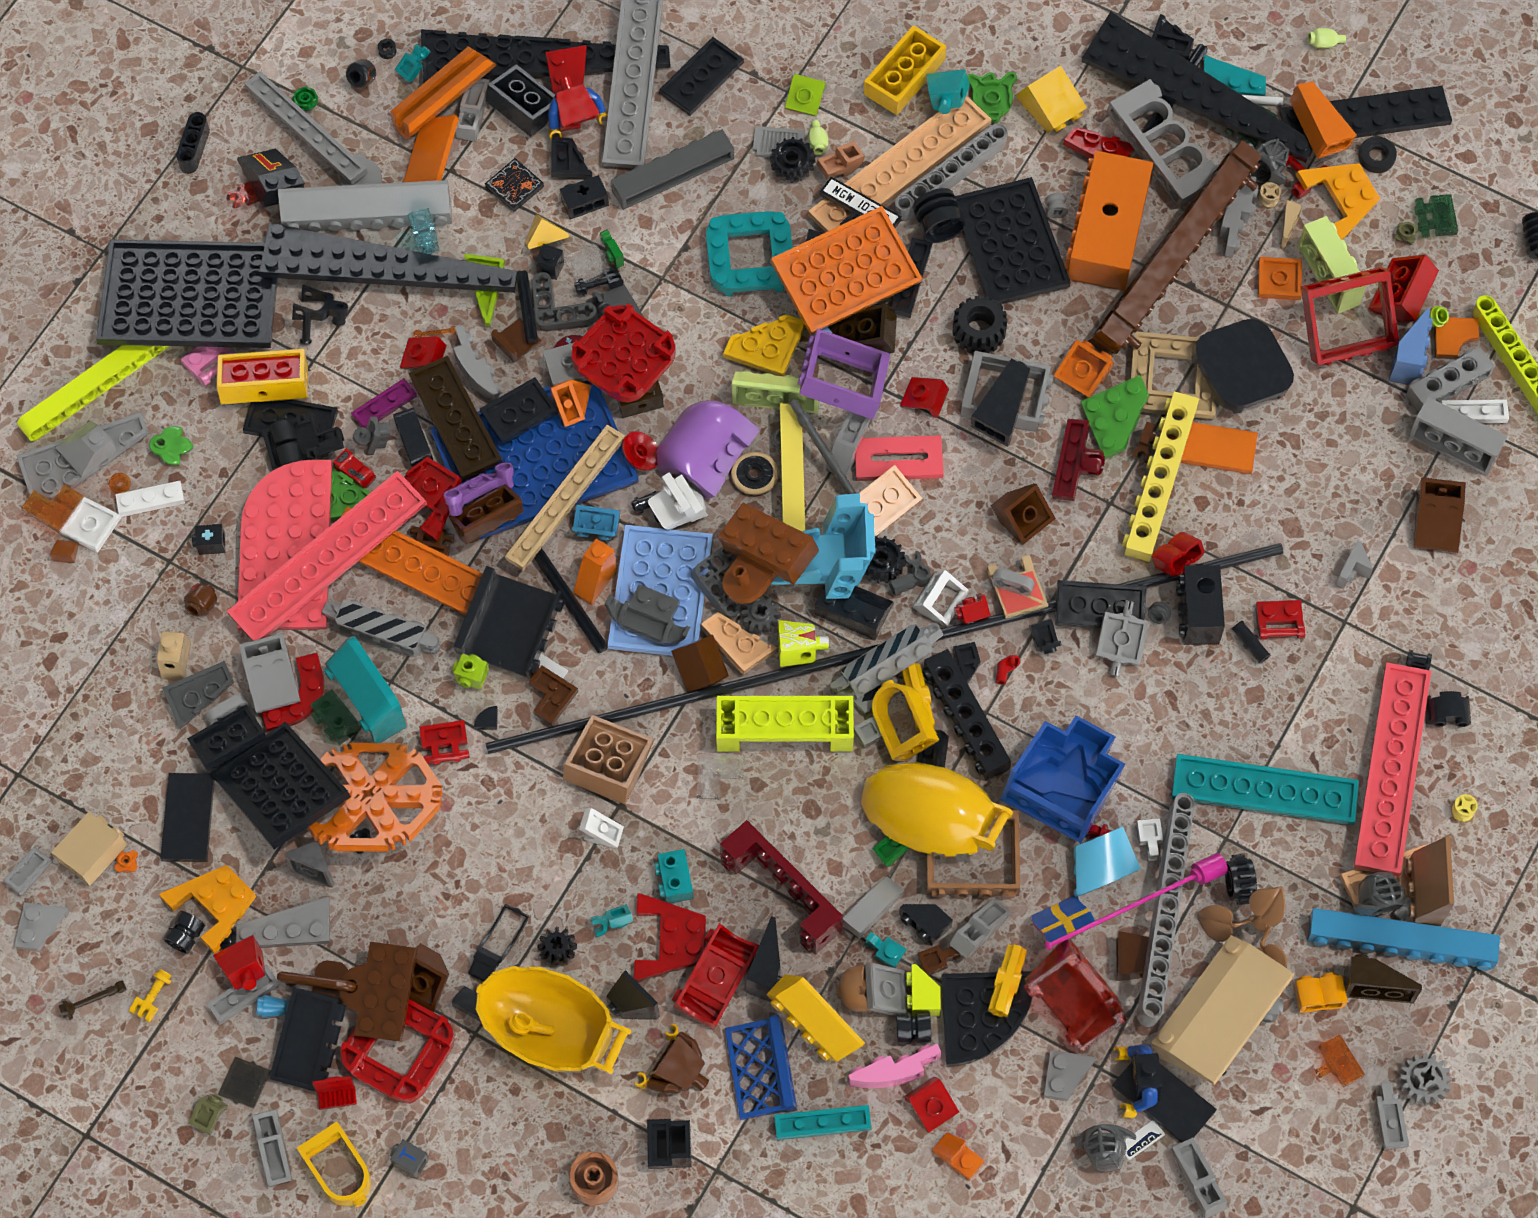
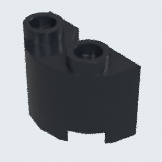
M1442 691L1439 692L1440 696L1431 698L1430 695L1427 697L1426 724H1433L1435 727H1443L1447 724L1446 722H1453L1457 727L1471 725L1469 696L1462 697L1461 692Z

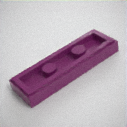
M403 378L351 412V415L360 427L367 428L370 417H377L378 422L416 398L417 393Z

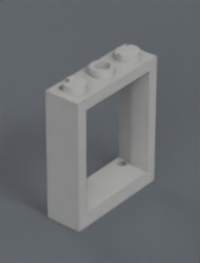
M979 351L974 352L961 407V417L971 419L972 414L978 407L972 404L981 368L1002 372L1011 358ZM1014 359L1025 363L1030 368L1029 378L1042 380L1034 416L1029 417L1018 414L1015 428L1037 432L1038 425H1043L1045 412H1042V407L1048 404L1050 394L1046 393L1047 387H1052L1054 375L1050 374L1051 366Z

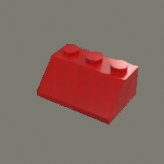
M1426 254L1392 258L1387 268L1391 276L1397 322L1416 321L1439 272ZM1378 287L1369 309L1382 315Z

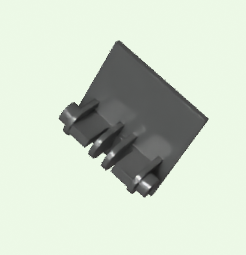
M625 284L604 294L596 290L592 293V299L586 302L595 305L598 312L597 321L604 314V309L609 305L611 307L617 305L626 306V303L634 306V311L643 316Z

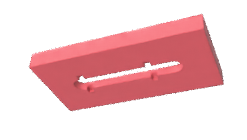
M941 435L862 438L855 452L856 481H874L894 465L906 479L943 478ZM924 453L928 456L924 460H889L888 462L873 461L871 459L873 455Z

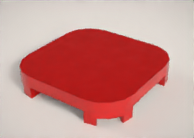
M626 303V306L617 305L611 307L609 305L606 307L604 314L579 341L575 340L572 345L571 357L574 369L582 377L613 399L620 402H632L644 396L672 365L676 356V345L673 335L668 330L664 332L634 311V306Z

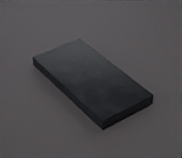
M712 37L659 89V94L691 116L744 63V58Z
M292 399L251 402L243 433L263 437L262 430L270 428L272 423L287 419L293 420L296 416L303 417L305 413L316 415L320 432L334 428L338 408Z
M1058 580L1055 625L1101 628L1104 612L1123 613L1125 600L1134 602L1132 615L1138 619L1145 620L1146 586Z
M210 773L168 774L161 861L208 862L215 780Z
M1130 1063L1113 1083L1112 1087L1134 1103L1136 1097L1132 1063ZM1160 1064L1162 1080L1160 1101H1157L1156 1105L1143 1112L1180 1142L1195 1138L1217 1109Z

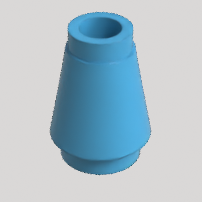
M268 995L258 997L257 1015L262 1016V1018L286 1015L289 1001Z

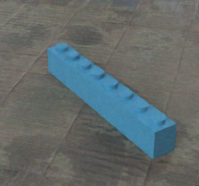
M1313 908L1309 919L1307 942H1313L1316 946L1334 945L1342 950L1355 948L1360 949L1363 953L1382 952L1385 956L1389 957L1402 955L1407 956L1410 960L1429 959L1430 962L1437 964L1450 962L1457 967L1477 966V969L1487 971L1494 969L1498 963L1500 935Z

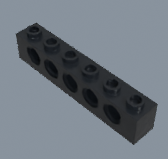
M946 649L924 659L923 676L926 681L930 680L932 683L933 694L937 700L940 699L942 701L944 714L948 719H952L954 723L953 729L957 737H962L967 755H972L977 773L983 775L987 781L1010 770L1011 760L950 651ZM945 675L949 677V680L942 681L938 677ZM957 694L960 698L951 699L949 695ZM965 712L968 713L970 717L962 718L959 714ZM973 731H977L981 734V736L973 737L970 735V733ZM988 750L991 752V755L984 756L980 752Z

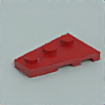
M1074 127L1063 143L1064 146L1093 159L1095 150L1130 157L1135 151L1129 142L1121 141L1120 137L1112 136V138L1100 136L1099 132Z

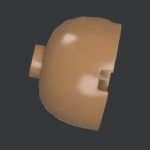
M857 965L847 969L842 974L839 985L836 986L838 999H842L848 1009L856 1012L871 1011L868 1010L865 965Z

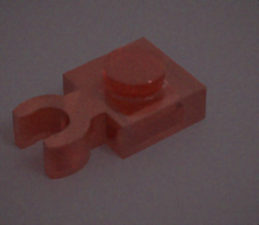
M249 182L237 186V191L228 192L226 197L227 201L235 199L232 204L233 208H239L243 202L247 206L259 202Z

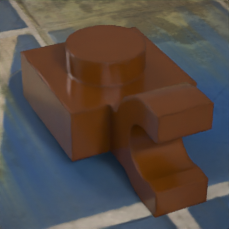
M1146 422L1139 445L1132 454V459L1136 460L1137 455L1143 453L1146 456L1144 463H1148L1150 451L1147 448L1149 443H1154L1157 432L1154 431L1155 424Z
M937 945L917 953L922 968L928 976L947 969L946 961H954L961 958L960 953L952 946L941 951L940 946Z

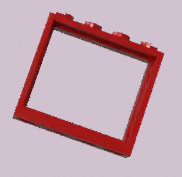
M1383 266L1300 286L1310 357L1317 365L1326 364L1328 366L1333 361H1348L1353 356H1368L1377 350L1388 351V348L1399 344L1390 271ZM1378 283L1385 335L1320 351L1313 298Z

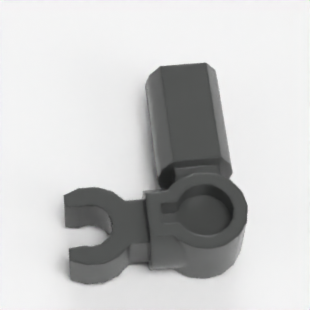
M915 551L916 560H910L908 555H905V564L911 568L912 574L908 573L889 581L890 589L894 595L913 589L915 585L924 587L929 583L931 572L924 563H921L919 551Z

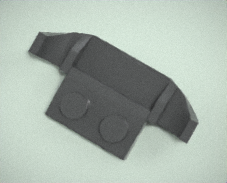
M640 584L630 603L625 601L623 604L612 595H609L605 602L608 613L621 629L660 645L662 643L672 644L683 641L691 628L689 626L681 627L675 625L674 620H672L680 600Z

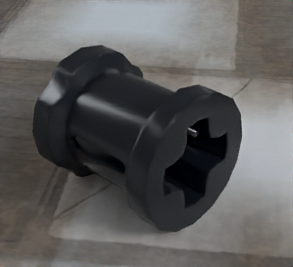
M1409 649L1406 666L1429 670L1432 654L1414 653L1413 650Z

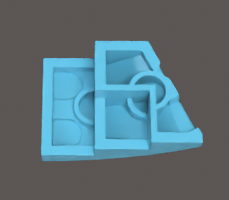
M1123 826L1073 847V858L1075 860L1074 875H1076L1074 896L1077 897L1141 869Z

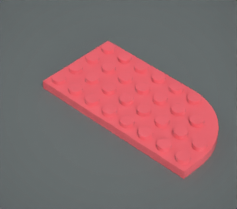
M304 460L283 465L267 474L251 491L245 503L241 520L238 602L330 527L332 460ZM329 586L276 630L327 629L328 618L322 613V610L328 601ZM237 625L238 631H243V630Z

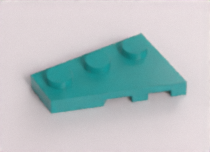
M1204 55L1203 71L1241 95H1266V76Z

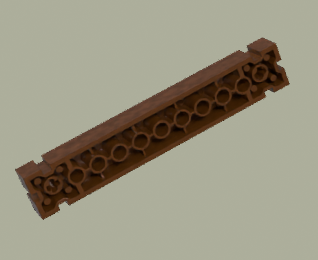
M1243 140L1226 154L1217 169L1208 178L1088 342L1093 344L1100 352L1104 351L1109 355L1113 352L1117 354L1128 343L1136 350L1141 346L1142 343L1132 334L1133 332L1136 333L1142 326L1143 322L1141 321L1144 317H1147L1153 311L1155 302L1164 296L1167 291L1165 290L1169 284L1171 285L1178 277L1177 272L1186 266L1190 260L1189 256L1195 253L1201 246L1202 242L1200 241L1214 228L1212 225L1215 221H1218L1224 215V209L1235 200L1238 190H1241L1245 185L1252 191L1257 189L1258 184L1249 175L1253 174L1260 166L1258 161L1262 157L1261 154Z

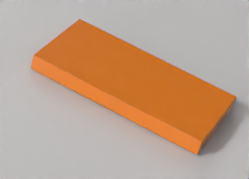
M456 115L435 117L418 131L403 182L442 180L459 121Z
M1193 422L1180 463L1252 474L1258 432ZM1169 434V439H1177L1175 435ZM1166 454L1165 459H1170L1171 456Z

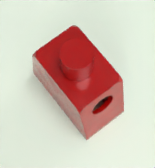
M253 935L213 955L222 972L236 990L241 988L252 990L257 985L256 980L265 976L263 951Z

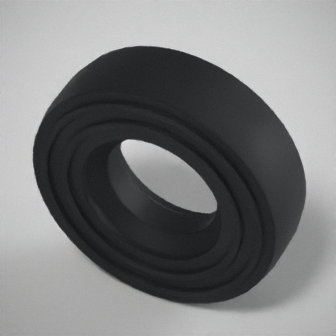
M1380 136L1366 139L1358 152L1359 162L1362 167L1373 173L1388 171L1394 165L1397 157L1394 144L1387 138ZM1373 149H1380L1385 153V158L1381 161H1376L1370 157L1369 152Z

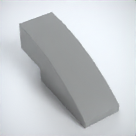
M480 79L464 92L460 104L459 121L455 131L457 139L477 141L486 106L487 85L490 83V80Z
M885 877L843 918V926L861 939L873 924L876 925L905 890L890 878Z
M993 898L977 911L967 924L956 932L949 945L968 959L996 932L1012 912Z
M274 1109L254 1114L253 1120L258 1137L257 1141L268 1187L292 1181L278 1110Z
M1194 1138L1173 1146L1172 1151L1204 1218L1226 1210L1227 1200L1217 1185L1216 1177Z

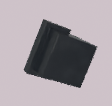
M647 1120L648 1169L692 1167L690 1120Z

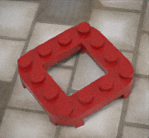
M409 999L405 1026L429 1038L407 1075L402 1076L368 1057L367 1055L377 1039L355 1036V1029L348 1040L342 1043L341 1060L346 1071L352 1077L397 1102L411 1104L422 1097L450 1054L454 1046L455 1035L446 1017L443 1015L439 1016Z

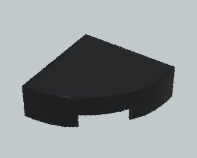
M498 706L488 707L477 716L474 724L475 730H497Z

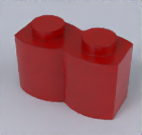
M1180 532L1173 536L1168 544H1164L1156 549L1152 554L1155 568L1174 577L1183 572L1184 566L1197 562L1205 551L1200 539L1186 532Z

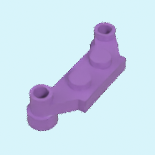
M511 463L498 464L495 467L496 473H482L446 491L444 499L445 504L448 505L450 515L458 516L462 514L464 504L471 503L473 499L486 495L499 486L507 484L512 488L514 486L512 477L514 475L513 465Z

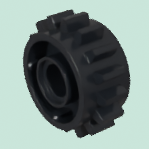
M794 137L788 140L784 138L783 142L776 143V149L771 150L773 155L770 156L771 169L775 171L776 177L781 176L783 181L790 180L791 183L795 180L802 181L803 177H809V171L814 170L813 164L816 163L814 150L810 149V144L804 143L802 138L799 140ZM790 158H796V159H797V160L794 161V162L788 161Z
M875 536V554L864 575L868 576L869 581L875 580L877 584L879 582L888 583V580L897 578V573L902 574V567H905L906 562L904 560L905 552H900L902 545H897L895 539H887V536L883 538ZM878 558H885L886 561H885V562H879V561H877L876 559H878Z
M1245 854L1231 855L1230 861H1226L1228 872L1225 874L1228 896L1231 901L1235 900L1237 905L1249 904L1251 894L1257 890L1254 864L1250 858H1245Z

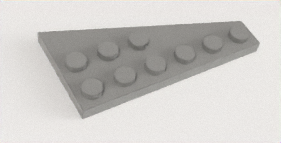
M140 412L100 426L112 439L117 452L83 478L55 448L65 439L17 455L36 513L38 514L146 437L149 432L142 413Z

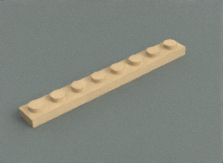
M606 425L505 555V559L523 571L526 569L621 446L625 438L624 434Z

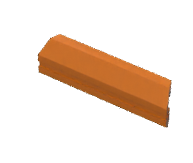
M468 46L390 111L398 134L408 140L497 66V64Z

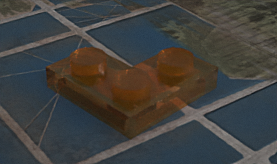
M66 484L53 501L33 490L21 507V510L60 533L84 496Z

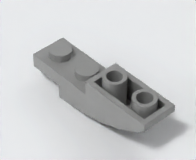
M1252 176L1251 179L1256 182V177ZM1245 185L1241 190H1238L1236 193L1237 197L1227 207L1219 237L1227 238L1225 257L1233 258L1234 250H1239L1241 238H1238L1237 234L1238 232L1242 233L1243 224H1247L1249 216L1254 215L1256 204L1252 203V199L1257 198L1259 186L1255 191H1252Z
M463 325L455 327L459 346L453 347L459 368L469 383L482 396L491 402L494 401L502 393L498 382H493L492 377L495 374L492 365H487L485 358L479 359L476 349L472 350L470 344H473L470 332H465Z

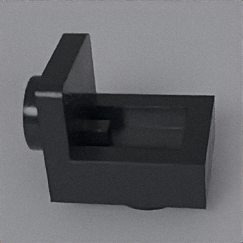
M1052 619L1029 625L1036 651H1043L1044 654H1049L1057 651L1056 647L1062 645L1061 641L1057 639Z

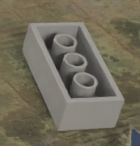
M1427 397L1418 413L1409 435L1410 438L1487 476L1507 439V435L1430 397Z

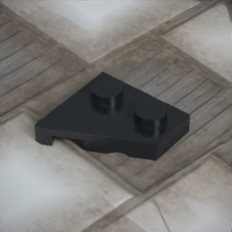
M1160 14L1152 38L1188 61L1194 45V39L1187 33H1183L1177 25L1169 23L1166 17Z

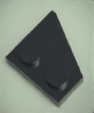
M551 137V177L575 179L592 177L591 169L588 170L584 163V157L577 150V145L573 138Z

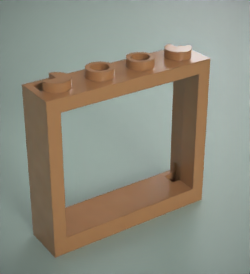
M1012 810V817L1007 819L1004 825L1011 826L1012 884L934 883V852H932V854L926 853L927 895H932L935 898H943L946 895H955L957 898H967L969 895H978L979 898L1001 896L1006 899L1019 896V810ZM998 816L994 818L990 826H993L995 824Z

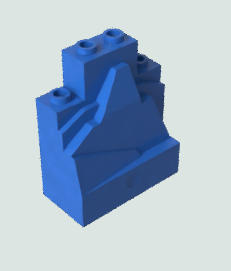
M1077 715L1066 731L1044 721L1011 770L1000 800L1081 843L1104 807L1108 796L1125 767V763L1108 755L1116 736Z

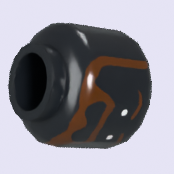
M367 59L356 60L347 67V81L355 88L368 86L376 78L375 66Z

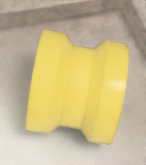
M1460 795L1455 800L1451 809L1453 817L1461 822L1469 821L1477 810V801L1471 795Z

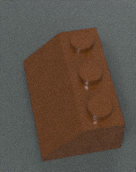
M504 484L463 507L462 514L458 516L449 515V518L458 537L465 544L476 542L480 536L487 532L497 530L503 523L516 519L519 514L523 513V504L521 498L507 484Z

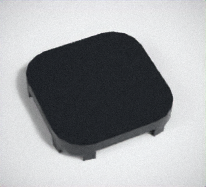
M1246 319L1207 332L1200 336L1193 348L1192 363L1193 365L1198 364L1215 396L1213 402L1217 407L1222 406L1227 410L1233 411V414L1241 413L1244 408L1276 397L1277 399L1282 398L1293 383L1294 373L1273 332L1266 324L1259 320Z

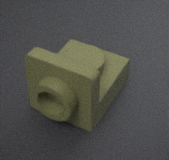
M215 1094L203 1096L199 1099L189 1124L210 1134L213 1132L221 1112L227 1110L228 1105L223 1102L221 1097Z

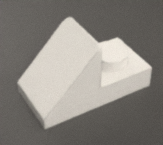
M592 808L585 809L579 830L586 833L584 840L618 848L624 826Z

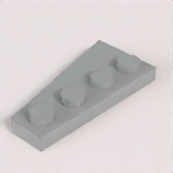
M326 897L237 924L236 943L253 935L261 948L330 944V899Z

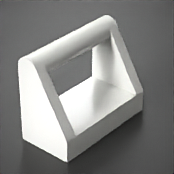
M946 570L934 573L913 608L920 614L947 627L955 615L954 607L962 603L961 600L966 598L969 590ZM946 585L957 591L958 594L944 616H942L932 608V605Z

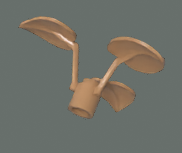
M1282 886L1262 888L1253 892L1250 896L1249 904L1251 911L1256 916L1253 915L1237 923H1232L1233 913L1221 905H1210L1199 911L1198 919L1204 931L1210 938L1216 941L1227 940L1233 934L1232 927L1236 928L1253 922L1257 930L1264 931L1260 942L1261 948L1257 949L1287 968V958L1284 951L1275 944L1265 946L1268 934L1271 933L1270 928L1278 925L1284 918L1285 895Z

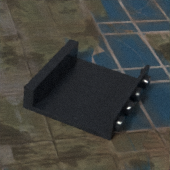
M486 566L454 643L455 652L461 655H476L490 665L531 679L533 672L537 673L539 669L541 652L545 653L547 649L549 632H553L555 629L557 612H561L565 600H563L561 591L558 590L557 594L498 575L495 568Z

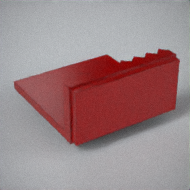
M437 336L408 338L400 368H420L443 358L447 345Z
M911 377L900 406L928 409L931 415L936 418L940 414L949 388L942 379Z
M334 1076L320 1081H313V1086L318 1095L319 1110L357 1105L356 1089L351 1076Z
M932 1077L904 1096L906 1102L911 1103L928 1133L959 1113L944 1084L937 1077Z

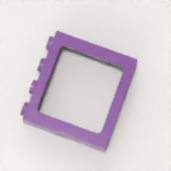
M817 329L815 336L810 335L807 343L801 375L798 380V385H801L799 394L874 419L882 398L890 354ZM822 355L873 373L874 377L870 396L814 378L813 373L817 356Z

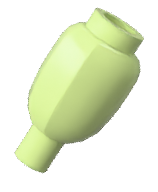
M1317 28L1313 32L1308 33L1307 40L1308 44H1312L1315 48H1331L1337 43H1345L1346 35H1338L1335 30L1329 28Z
M814 120L811 122L812 128L808 132L807 142L810 144V149L814 150L815 155H823L829 144L826 131L820 127V122Z

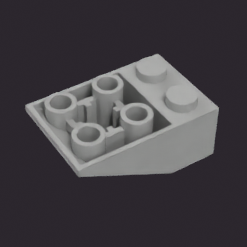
M283 633L239 644L256 713L301 702Z

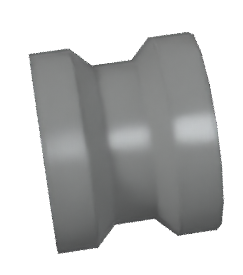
M1053 193L1045 198V204L1048 206L1047 215L1049 217L1060 218L1068 213V207L1065 205V194Z

